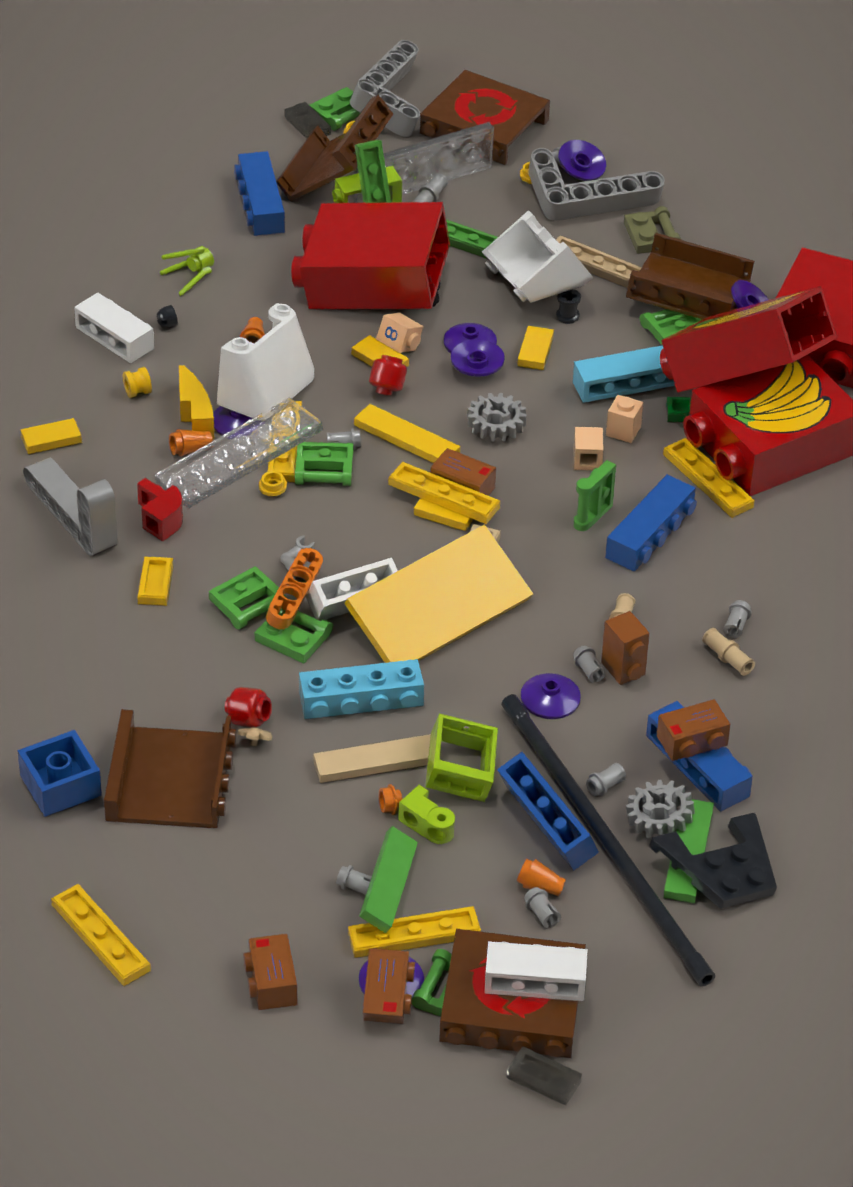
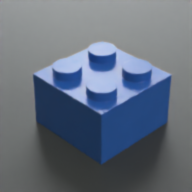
M75 730L17 750L20 776L44 817L102 796L100 770Z

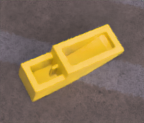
M179 365L181 422H192V431H209L212 439H215L214 416L209 396L197 377L186 366Z

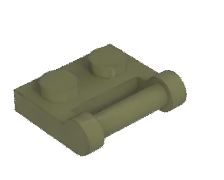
M660 206L655 211L624 215V225L637 254L651 252L654 235L658 233L655 224L658 223L661 224L666 236L682 240L673 228L669 219L670 212L667 207Z

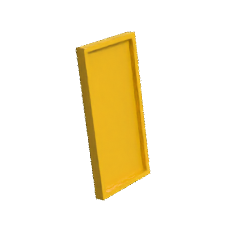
M484 524L347 598L344 604L385 663L415 659L420 661L529 600L533 596V592Z

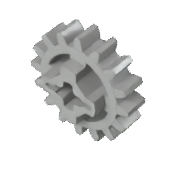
M488 393V398L480 395L478 396V402L471 401V407L467 409L468 427H472L473 434L480 432V438L482 439L490 436L491 441H495L496 437L506 441V436L508 435L511 438H516V432L522 433L523 426H526V407H521L522 401L520 400L513 401L512 395L507 398L503 397V393H499L498 397Z
M658 780L657 785L654 786L650 782H646V789L643 790L637 787L635 788L636 796L629 795L628 797L629 804H626L629 825L635 826L636 833L638 834L645 830L646 838H650L653 834H658L659 836L664 833L675 832L676 829L684 832L686 830L685 823L693 822L692 814H695L692 794L691 792L685 793L684 785L675 788L674 781L672 780L667 785H663L662 780Z

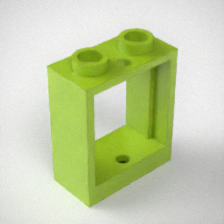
M393 165L386 167L391 202H402V179ZM359 173L335 178V189L332 190L334 203H348V195L362 192Z
M439 713L430 735L425 788L485 802L494 783L498 728ZM441 741L481 751L480 770L440 760Z

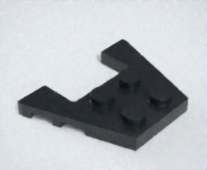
M755 813L730 819L728 828L739 842L736 845L692 855L677 832L655 836L651 839L650 848L656 854L661 851L672 862L671 866L675 870L682 869L692 878L691 884L720 909L773 896L777 889Z

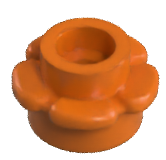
M389 784L388 787L379 789V804L382 813L391 812L392 815H395L399 808V802L402 800V794L400 789L396 790L392 784Z

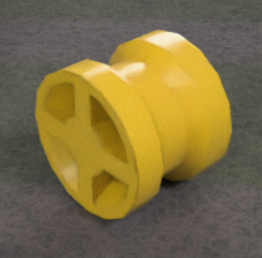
M146 367L138 368L136 372H123V384L129 398L136 397L141 392L144 394L152 392L151 379Z

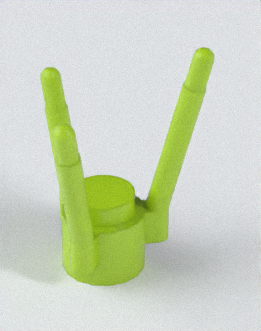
M200 246L195 249L161 256L163 260L184 256L189 257L186 261L161 270L160 275L171 273L186 266L193 272H199L179 291L180 296L189 291L205 275L212 272L210 267L214 265V257L208 248Z

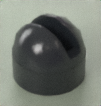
M172 305L159 309L156 317L160 326L169 328L178 325L177 315Z

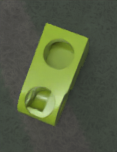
M419 784L399 802L398 820L435 844H446L454 837L455 815L450 809L439 807L429 800V790Z

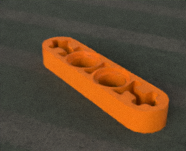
M304 548L298 552L269 605L266 621L270 626L276 629H286L292 624L307 596L312 582L315 581L321 569L323 556L317 550ZM307 561L311 563L309 568L304 566ZM293 577H301L305 579L306 582H298ZM283 594L293 595L297 600L287 599ZM281 609L286 610L282 616L278 615Z

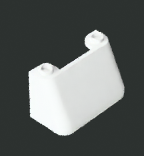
M529 210L482 251L488 259L485 262L486 266L494 274L499 272L515 287L513 291L522 302L528 300L532 303L584 286L593 279L592 275L564 242L560 244L546 228L540 225Z
M276 303L269 309L268 318L273 322L272 329L257 342L252 343L245 338L238 337L221 347L217 405L251 418L267 419L313 381L314 365L295 311L286 304Z

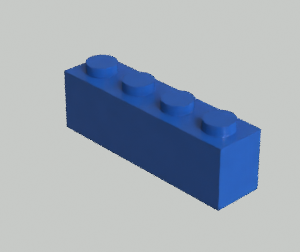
M268 151L238 154V164L234 165L235 179L238 180L239 194L242 195L243 210H247V225L252 226L254 236L285 233V212Z
M666 474L609 534L605 558L634 572L642 563H647L652 552L665 543L667 536L679 528L682 520L687 515L690 516L694 512L697 504L695 500L696 487Z
M678 701L648 715L646 736L714 803V806L720 812L750 797L753 776L749 769L742 766L726 747L699 753L689 758L675 761L670 759L657 737L658 717L660 714L684 708Z
M520 752L497 769L508 790L573 871L599 853L588 831L523 752Z

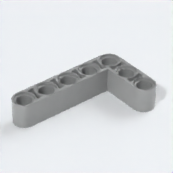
M408 40L399 41L358 80L350 99V105L361 113L370 99L379 94L393 112V116L385 127L403 137L412 135L420 117V111L417 107L390 92L410 71L419 51L417 45Z
M537 148L532 152L528 170L542 212L550 220H562L653 205L660 201L665 183L662 174L656 171H647L564 185L554 155L546 148Z
M51 457L23 468L27 485L89 556L118 544L115 496L111 485L106 479L79 489Z

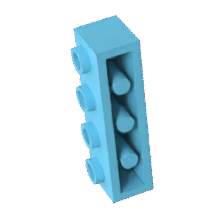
M663 345L574 361L573 384L582 402L675 386L674 380H670L665 376L660 365V352L663 349Z
M418 659L299 672V695L304 719L424 706V682Z

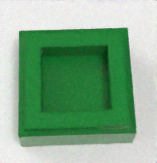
M667 397V422H683L684 418L690 415L691 397Z

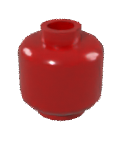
M382 355L381 358L374 360L369 383L377 387L376 393L392 396V392H399L403 389L407 367L402 364V359Z
M238 687L234 689L225 701V712L228 716H231V723L236 726L257 728L270 718L272 703L270 698L261 689Z

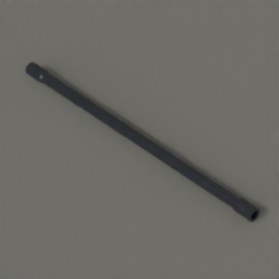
M515 694L506 696L501 703L502 707L513 723L520 728L684 960V964L699 986L710 984L715 979L713 970L703 956L696 951L532 721L529 712Z

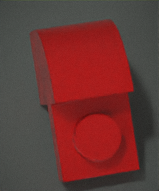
M144 478L137 483L138 504L142 506V528L159 540L165 541L176 533L183 523L182 495L174 485L164 490L160 485Z

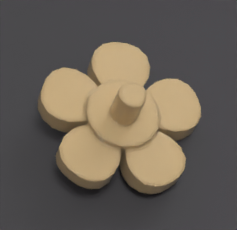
M259 728L238 730V735L252 739V746H257L259 739L272 740L271 732Z

